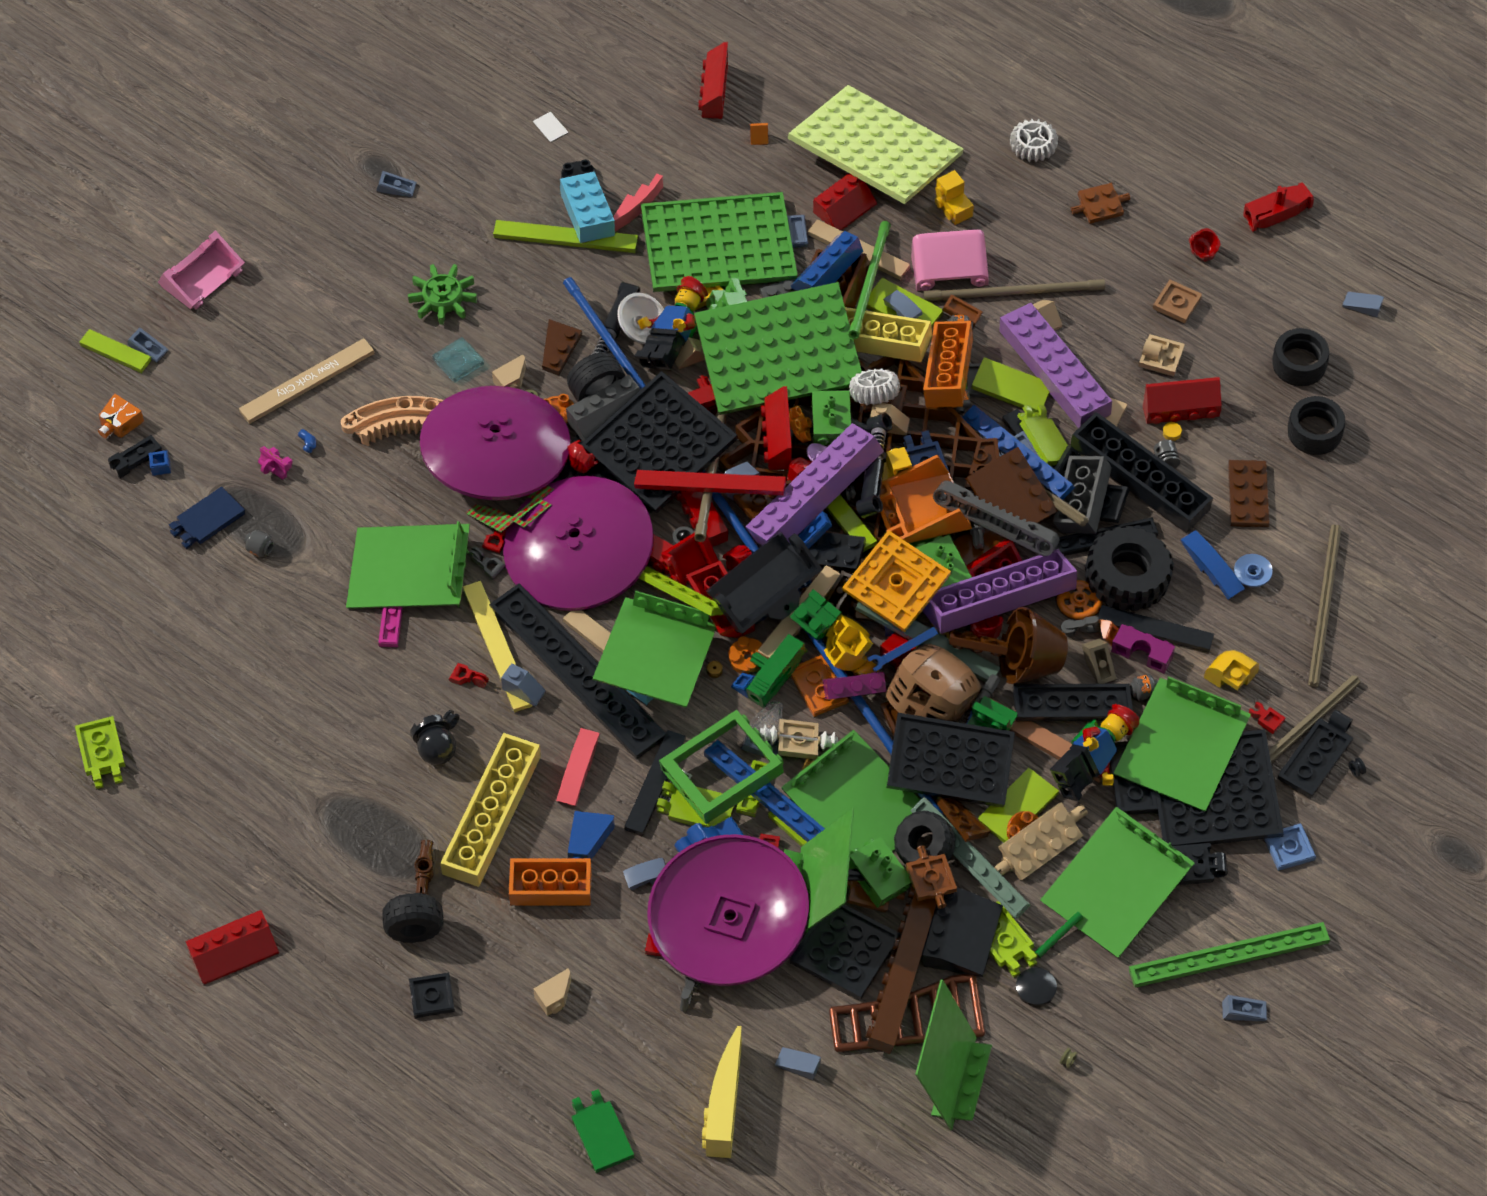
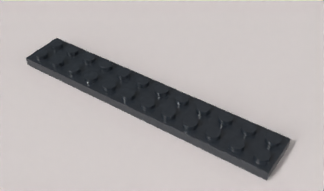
M520 583L489 604L501 621L636 760L663 741L664 737L667 736L661 727L622 688L593 680L598 663Z

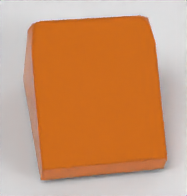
M768 123L750 124L751 145L768 144Z
M1099 620L1103 639L1112 646L1119 628L1112 621Z

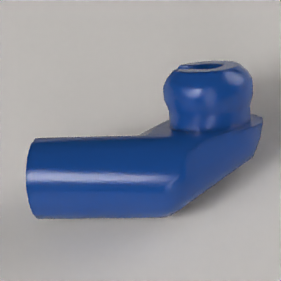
M301 429L298 437L305 441L303 450L307 453H312L313 449L316 448V438L306 430Z

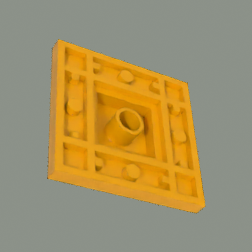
M888 530L845 583L842 590L906 632L949 578L951 571Z

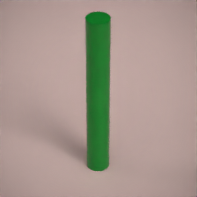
M1077 911L1035 951V954L1041 958L1083 918L1082 914Z

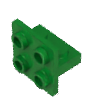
M984 696L980 703H974L972 707L973 715L967 724L1009 731L1018 717V713Z

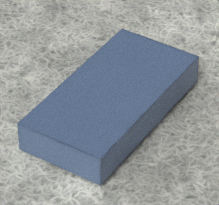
M805 215L787 216L792 247H808Z

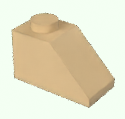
M521 355L492 371L493 383L496 386L521 389L526 370L525 356Z
M878 403L872 406L870 418L882 413H887L891 417L893 428L887 433L907 435L910 418L892 404Z
M569 969L564 970L533 989L534 998L547 1016L552 1013H558L565 1006L571 984V972Z

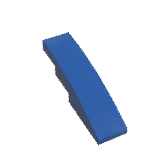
M1196 530L1180 540L1200 571L1204 570L1214 586H1219L1227 600L1245 589L1223 558Z

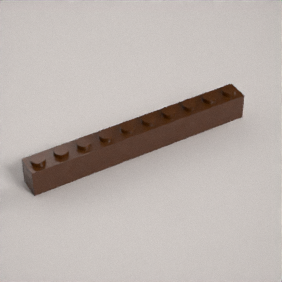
M911 886L908 893V898H911L910 903H906L902 914L905 915V919L900 921L897 930L900 936L895 938L893 943L894 956L890 955L887 967L890 968L889 973L885 972L881 983L885 986L883 991L880 990L876 1002L879 1003L878 1009L874 1008L871 1020H874L873 1026L868 1027L866 1038H869L868 1047L888 1054L891 1053L895 1046L937 904L936 900L931 898L918 901L913 886Z

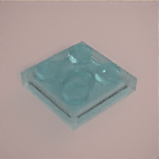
M463 337L432 355L433 360L454 383L484 365V360Z

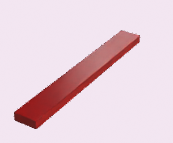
M637 470L634 487L635 489L784 496L786 477Z

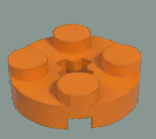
M745 636L740 637L738 641L734 642L728 652L729 662L733 670L740 674L745 673L749 675L750 672H759L761 668L750 662L751 657L745 659L744 654L748 653L752 656L753 653L758 652L763 644L756 639Z

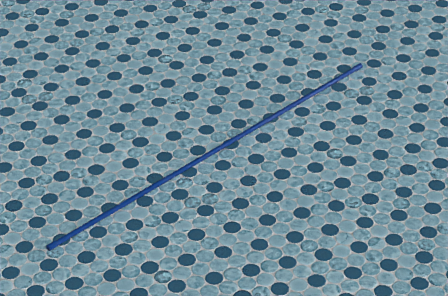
M566 278L563 284L570 295L579 304L626 374L633 378L641 390L646 386L585 299L573 278ZM713 492L712 498L743 543L752 553L755 552L759 547L721 493ZM806 632L836 677H848L844 670L834 667L824 652L826 648L825 642L822 639L820 641L816 640ZM861 695L851 696L891 755L893 740L863 697ZM917 793L921 799L926 797L946 818L931 795Z

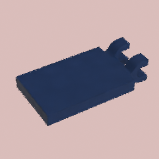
M929 430L921 432L922 445L914 447L911 435L903 437V446L906 449L912 467L938 455L948 470L938 441L932 442Z
M221 486L177 516V521L169 524V527L172 529L170 533L177 537L185 530L187 533L181 535L180 538L183 540L181 542L182 546L188 549L196 541L202 544L245 514V509Z

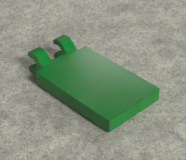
M599 1089L591 1092L594 1104L588 1107H583L580 1097L572 1099V1106L576 1115L571 1116L595 1173L634 1158L632 1148L611 1102L604 1103Z

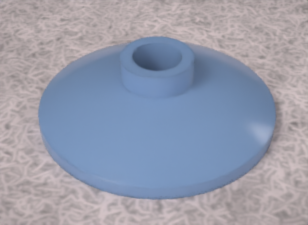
M1246 554L1235 563L1234 574L1246 586H1263L1272 577V566L1261 555Z

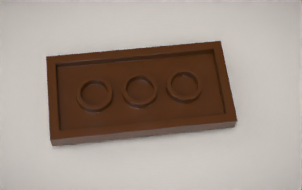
M1229 460L1230 526L1269 527L1266 461Z

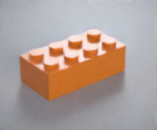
M510 858V906H591V858Z

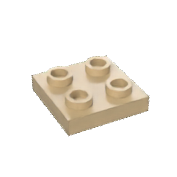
M1149 334L1144 344L1139 367L1174 376L1185 344Z

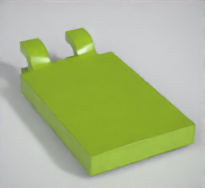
M1024 405L1023 410L1025 413H1018L1017 415L1022 420L1020 426L1039 457L1048 465L1056 466L1068 446L1052 418H1047V410L1044 405L1037 406L1039 412H1033L1030 405Z
M111 716L76 725L75 729L86 776H93L96 789L104 787L101 775L108 773L113 774L115 784L122 783L123 779L120 768L125 767V762L114 717Z
M666 781L663 783L662 795L671 797L669 803L667 800L659 798L657 812L669 814L668 820L692 826L701 823L703 827H710L732 816L734 806L705 824L672 783ZM697 787L708 802L723 794Z
M1003 906L990 955L1000 968L1006 965L1014 978L1020 974V964L1017 961L1024 957L1026 963L1031 968L1037 964L1035 960L1037 955L1031 950L1034 948L1032 940Z

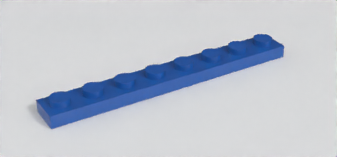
M973 405L962 416L985 439L997 438L998 448L1003 454L1019 447L1040 483L1060 499L1064 500L1075 488L1071 482L977 406Z
M718 739L704 751V756L737 784L756 772ZM771 783L766 784L751 794L807 842L825 829Z

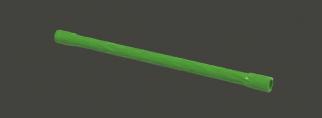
M882 221L878 230L874 251L855 316L848 333L852 339H857L860 335L862 321L879 262L891 228V224L888 221Z

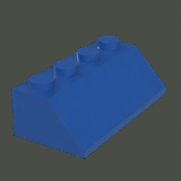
M846 231L836 236L792 283L791 288L799 291L835 283L864 252L859 238Z

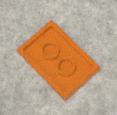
M822 655L800 663L792 673L791 678L813 717L849 703L848 697L825 699L823 679L836 678Z

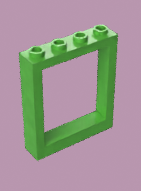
M737 710L659 760L661 771L705 824L784 773L782 758L772 752L771 745L761 739L759 731L755 727L752 728L749 725L748 718L744 714L741 715ZM736 725H739L770 763L711 802H708L677 764Z

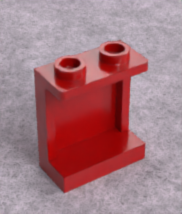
M694 532L661 553L662 563L669 571L671 579L686 586L685 583L688 582L687 574L718 562L707 534L705 541L698 542L694 539Z

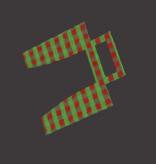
M547 485L532 494L526 495L533 499V501L514 516L482 505L473 506L466 514L499 532L505 530L513 522L526 527L551 506L550 503L542 499L554 489ZM538 503L544 506L525 522L520 520L522 516Z

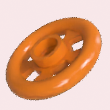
M1077 580V591L1072 594L1067 591L1057 595L1056 601L1060 611L1067 617L1075 620H1083L1085 617L1095 616L1102 606V601L1090 590L1089 583L1083 580ZM1087 589L1091 594L1087 595L1083 590ZM1070 599L1071 604L1066 605L1064 600ZM1089 600L1095 602L1093 607L1087 606ZM1075 608H1083V612H1075Z

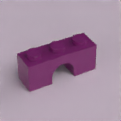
M1122 624L1112 642L1111 652L1129 659L1134 651H1145L1149 655L1147 667L1165 674L1174 657L1175 646L1167 641L1159 640L1151 634L1140 632L1132 626Z
M884 672L823 679L825 699L886 692Z

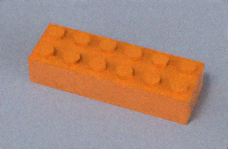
M971 321L934 322L923 388L926 407H963L973 343Z

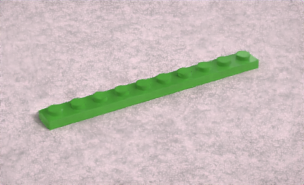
M1324 922L1129 966V973L1136 988L1328 944L1330 938Z

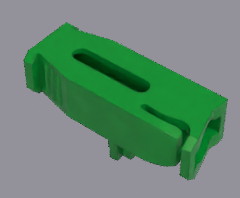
M788 634L769 659L758 652L752 654L750 662L761 669L746 688L748 698L764 708L777 694L800 664L802 656L808 652L804 643Z

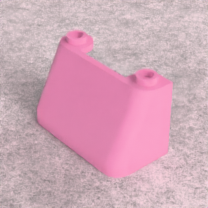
M216 230L208 236L209 239L202 242L185 259L165 271L158 281V284L190 310L193 308L197 310L204 303L202 300L234 275L236 277L243 271L241 267L245 262Z
M963 230L924 233L913 237L911 258L916 291H929L934 287L935 281L970 278L971 284L974 286H988L989 277L983 231Z

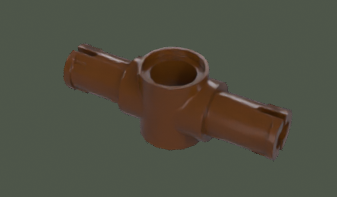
M422 840L420 843V855L414 864L415 880L417 881L415 893L428 895V885L434 875L433 841L427 840L426 846V840Z

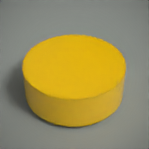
M1175 422L1165 424L1163 427L1165 439L1176 441L1181 437L1182 428L1179 424Z

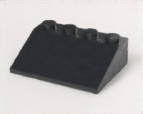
M957 888V892L943 896L946 907L942 908L941 906V909H939L936 904L921 955L924 967L983 977L1003 905L962 888Z

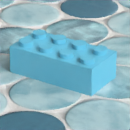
M595 172L561 178L560 194L580 243L615 236V220Z

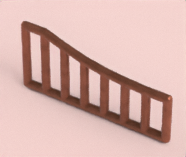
M961 974L951 975L942 979L946 986L949 985V990L960 1009L957 983L969 982L976 1029L972 1030L976 1037H983L985 1035L976 976ZM940 981L910 992L908 1001L911 1004L915 1036L903 1037L902 1027L900 1026L895 1046L924 1043L926 1034L923 1035L918 998L930 994L933 1010ZM872 1001L830 1007L829 1015L834 1050L836 1052L871 1049V1047L867 1046L868 1040L862 1041L858 1012L870 1010L872 1016L874 1008L878 1009V1002ZM850 1013L854 1042H841L838 1014Z

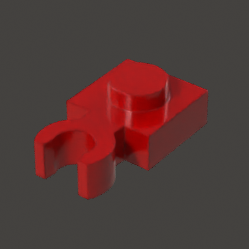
M1256 702L1254 706L1259 711L1249 709L1252 718H1259L1257 724L1272 734L1280 728L1286 719L1271 707L1265 710L1260 702Z

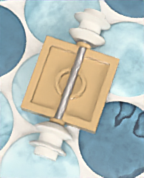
M780 719L778 732L775 725L771 729H767L766 724L759 730L761 739L764 742L768 740L773 745L777 738L778 755L817 759L818 745L824 751L826 747L831 748L832 743L836 744L838 742L835 732L828 736L826 731H824L820 738L818 736L819 723Z

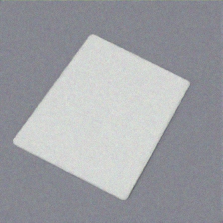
M551 112L533 121L550 142L568 133Z

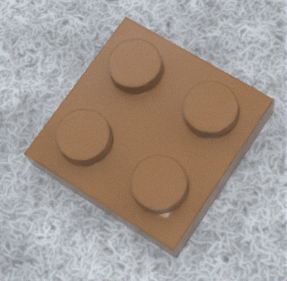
M1169 280L1153 304V309L1186 323L1200 302L1202 294Z

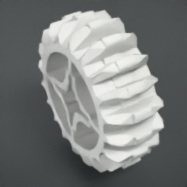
M1031 119L1028 122L1024 120L1023 123L1019 122L1017 126H1014L1010 136L1012 151L1016 152V156H1021L1022 160L1027 158L1029 162L1030 160L1037 162L1038 159L1044 161L1045 158L1049 159L1051 154H1054L1058 145V136L1056 130L1052 129L1051 124L1047 125L1046 121L1040 122L1039 119L1037 121Z
M868 369V371H862L861 374H856L855 377H852L849 388L852 399L855 402L875 405L888 402V400H893L894 397L898 396L900 383L898 376L894 372H890V370Z

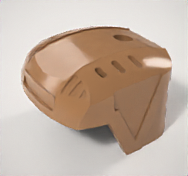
M933 644L918 645L903 659L886 691V698L899 713L930 718L927 715L929 713L942 720L959 722L982 687L973 671L952 653ZM900 680L907 686V689L903 687ZM895 685H897V687L903 693V696L900 695V693L897 691ZM919 685L926 692H928L931 695V697L927 693L922 691H918L913 695L911 694L914 691L915 687ZM891 692H893L894 695L897 697L899 703L894 699ZM931 706H932V707H935V708H937V709H939V710H941V711H944V712H946V713H945V714L938 713V712L932 710V709H931Z

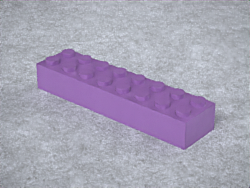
M1032 303L1000 317V333L1035 376L1042 380L1049 393L1078 428L1095 412L1104 418L1111 415L1112 400Z
M853 423L847 427L839 437L785 488L784 496L778 495L746 526L754 540L763 545L778 532H782L787 540L794 533L798 535L884 452L875 436Z
M1056 549L1049 556L1038 555L942 587L922 611L939 633L942 634L1076 589L1077 570L1059 549Z

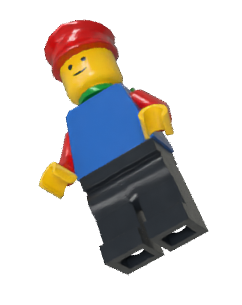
M685 276L681 279V285L677 286L678 294L675 297L674 306H666L655 319L648 320L646 316L637 320L640 329L651 328L650 335L646 338L643 349L638 350L635 354V358L643 368L657 367L658 369L671 370L682 346H684L688 337H693L697 330L694 311L699 303L703 302L704 298L709 295L704 285L696 278Z
M1113 704L1112 709L1108 712L1101 726H1098L1097 721L1093 720L1091 723L1086 724L1071 741L1072 746L1070 750L1050 769L1055 782L1058 783L1057 786L1063 798L1079 801L1084 788L1093 782L1094 777L1097 778L1099 775L1103 778L1102 785L1113 786L1114 774H1110L1109 764L1117 750L1114 743L1115 741H1120L1125 735H1131L1133 729L1139 726L1140 720L1134 711L1125 706Z

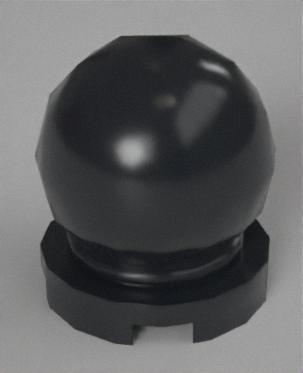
M431 715L424 717V722L418 726L414 724L410 729V734L414 742L417 743L418 754L421 758L431 765H442L449 762L455 754L456 742L454 736L449 731L450 725L447 718L443 719L441 715Z

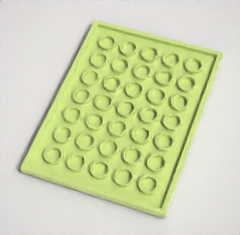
M849 85L788 134L789 140L903 204L907 203L959 158L964 148Z

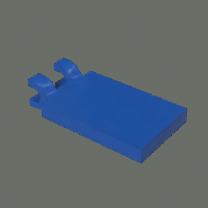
M932 627L885 655H872L867 660H877L878 664L873 668L875 672L889 661L937 635L938 632L935 627Z

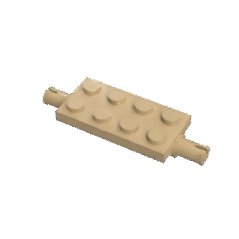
M1058 803L998 847L1003 858L994 868L1001 875L1012 871L1019 880L1025 879L1083 836L1076 822L1088 815V811H1082L1085 807L1080 804L1068 813L1064 805Z

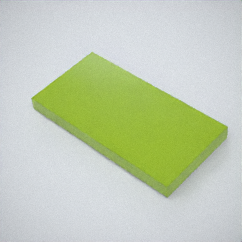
M881 278L871 291L866 307L877 313L897 316L896 311L886 306L883 299L898 290L921 309L923 314L916 319L931 321V328L934 326V322H937L944 313L938 306L884 278Z
M985 357L971 386L973 390L1023 408L1024 405H1030L1033 412H1039L1037 406L1044 405L1049 395V390L1040 378Z
M1028 768L1007 789L1004 808L990 805L978 819L991 830L994 836L1004 843L1008 840L1007 825L1013 815L1021 811H1030L1038 815L1059 794V790Z

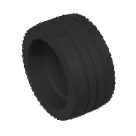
M1304 328L1290 329L1284 332L1275 344L1272 357L1273 369L1282 381L1290 385H1312L1323 377L1327 369L1329 346L1327 341L1315 331ZM1291 349H1304L1313 353L1318 362L1307 366L1295 365L1287 360L1284 353Z
M598 352L583 358L573 366L567 376V384L576 401L579 402L624 378L626 375L618 361L610 353Z
M1311 396L1301 399L1294 405L1288 421V437L1291 443L1298 450L1310 455H1322L1336 449L1342 440L1345 429V414L1342 408L1335 401L1323 396ZM1317 416L1330 422L1334 430L1327 434L1316 435L1303 429L1299 421L1306 417Z

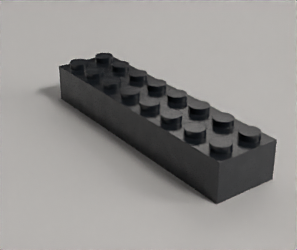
M1095 412L1072 434L1070 446L1080 455L1104 456L1112 467L1110 477L1122 486L1128 487L1130 492L1186 533L1210 511L1213 501L1211 495L1099 413Z

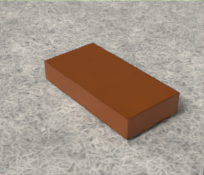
M952 294L942 311L951 316L967 315L969 321L973 322V328L983 311Z

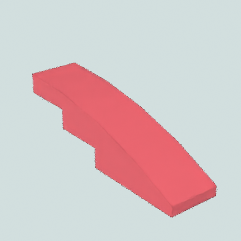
M656 173L650 185L642 184L635 196L627 194L613 216L615 232L641 214V204L652 203L663 188L662 175Z
M583 728L580 729L565 770L557 802L577 806L581 788L583 789L587 773L591 768L600 733Z

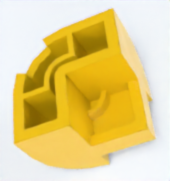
M840 615L826 634L828 639L824 652L834 667L851 671L867 662L864 655L873 643L869 639L870 634L861 625L846 616Z
M1224 651L1206 669L1204 678L1219 688L1224 683H1227L1238 691L1243 684L1248 685L1259 670V663L1239 651Z

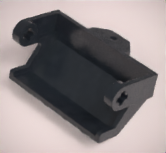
M778 532L709 587L706 592L715 601L734 630L742 634L764 616L784 620L799 607L800 593L797 589L819 573L822 568L797 534L794 533L787 540L782 532Z

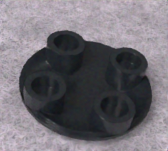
M584 159L565 163L561 172V178L595 172L597 176V173L591 162Z
M1034 967L1024 970L1018 976L1016 990L1020 1000L1024 1003L1034 1005L1047 1004L1052 1001L1056 994L1057 983L1049 971Z

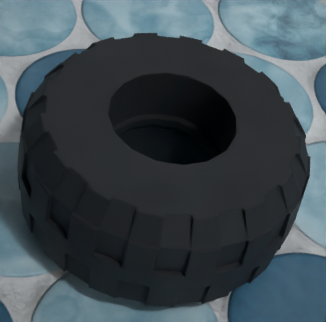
M930 811L914 812L905 817L900 825H898L894 835V847L898 857L904 864L920 858L917 851L918 839L923 834L930 832L933 834V840L931 845L926 848L927 855L937 856L945 854L947 862L951 859L955 850L956 839L951 825L942 816Z
M408 893L399 895L389 900L383 908V929L390 938L404 943L423 942L434 938L443 927L442 905L436 898L427 894Z

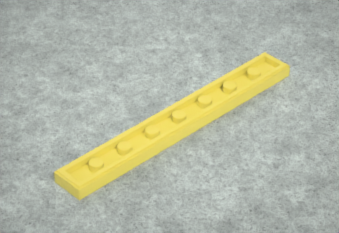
M478 581L463 586V591L501 680V677L511 663L514 665L516 663L495 613L489 606L490 601L482 582ZM506 692L514 713L532 707L526 701Z

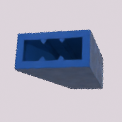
M575 811L568 847V858H591L592 860L615 827L614 815Z

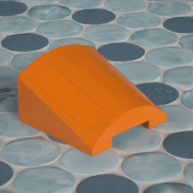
M938 455L882 481L880 499L883 504L881 516L887 528L886 531H891L907 543L972 529L970 520L966 519L960 509L950 511L938 505L933 499V493L943 481L953 482L949 471Z

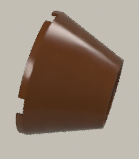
M1019 607L1014 610L1006 623L1009 624L1007 632L1002 634L1001 638L1002 641L1008 642L1007 655L1002 654V656H999L1002 677L1007 678V683L1016 685L1059 673L1065 664L1068 653L1066 634L1029 608Z

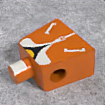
M114 394L99 414L102 427L98 430V433L103 438H107L111 433L122 438L144 422L142 411L117 394Z

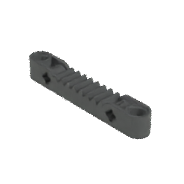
M943 481L933 493V499L938 505L950 511L960 509L966 519L1040 555H1051L1059 544V536L1054 531L1035 522H1026V519L1020 520L1018 515L1014 517L1012 512L1006 513V509L999 510V506L993 507L991 502L985 503V499L979 500L978 496H974L971 491L951 481Z

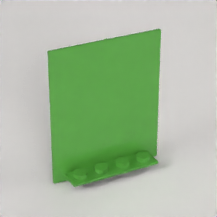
M457 521V524L357 528L346 608L457 605V607H460L464 569L466 567V553H469L467 545L470 524H460Z
M635 591L634 600L627 597L624 599L594 673L593 680L686 708L716 627L713 623L708 622V614L696 608Z
M1169 676L1167 680L1160 678L1143 711L1140 724L1135 728L1114 771V775L1206 811L1251 714L1241 710V705Z
M852 730L836 744L832 743V747L820 757L818 756L814 762L781 788L799 808L824 828H827L850 809L854 808L851 850L855 848L860 849L864 847L863 845L872 838L876 840L879 837H882L891 851L895 850L894 835L898 825H900L905 817L912 814L911 809L920 801L913 792L886 788L889 766L855 730Z
M1116 807L1040 901L1067 921L1077 911L1080 912L1083 918L1074 926L1119 958L1195 863L1172 847L1171 842L1168 844Z
M854 808L850 809L801 847L800 853L784 849V853L791 858L801 872L809 896V916L805 930L806 933L846 902Z
M941 979L915 1075L934 1104L931 1116L942 1117L949 1129L952 1130L955 1119L973 1121L992 1045L975 1043V1033L945 982Z

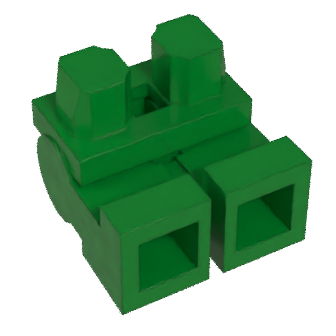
M812 589L806 600L800 604L790 618L812 637L820 641L842 613Z

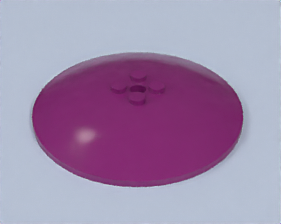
M482 386L453 394L440 402L429 413L420 433L421 455L431 474L448 488L460 494L478 499L507 500L532 494L551 483L563 470L569 457L567 446L570 445L569 430L559 412L537 395L512 387ZM492 430H499L500 432L493 433Z
M578 476L549 484L548 486L554 490L542 500L550 503L551 506L526 527L513 522L506 530L503 555L509 576L515 585L520 583L540 605L548 608L575 611L590 609L608 603L628 590L638 580L649 562L654 535L648 511L642 501L631 490L606 478ZM528 498V499L518 508V510L515 512L514 515H516V514H517L519 511H521L525 506H527L530 502H532L533 499ZM538 503L522 516L520 520L525 522L544 506ZM573 532H580L579 536L570 537Z
M719 835L703 839L686 847L665 865L657 876L649 896L648 926L657 950L664 960L680 974L709 985H740L768 975L780 967L793 954L801 942L807 927L809 896L801 872L791 858L782 850L767 841L747 835ZM728 913L736 914L733 920L725 919Z

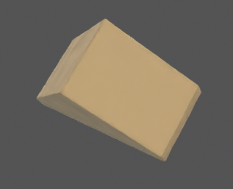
M1041 300L1033 304L1054 331L1062 327L1054 301Z
M688 337L675 360L678 369L705 360L701 341Z

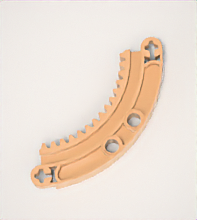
M400 396L379 400L364 405L341 419V428L347 434L355 432L361 439V443L366 446H370L369 441L375 443V438L382 440V435L388 438L389 433H392L396 436L397 431L402 435L404 430L408 434L414 430L415 434H417L422 429L429 413L443 400L423 396Z

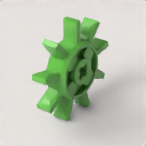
M432 264L430 265L432 277L427 281L413 276V285L421 288L422 292L408 294L409 303L424 301V305L418 310V318L422 319L432 310L438 313L440 325H444L445 313L453 310L464 319L466 317L465 310L460 306L461 302L477 303L476 293L462 291L474 285V277L471 275L458 281L455 278L458 273L456 264H453L448 275L438 274L437 268Z

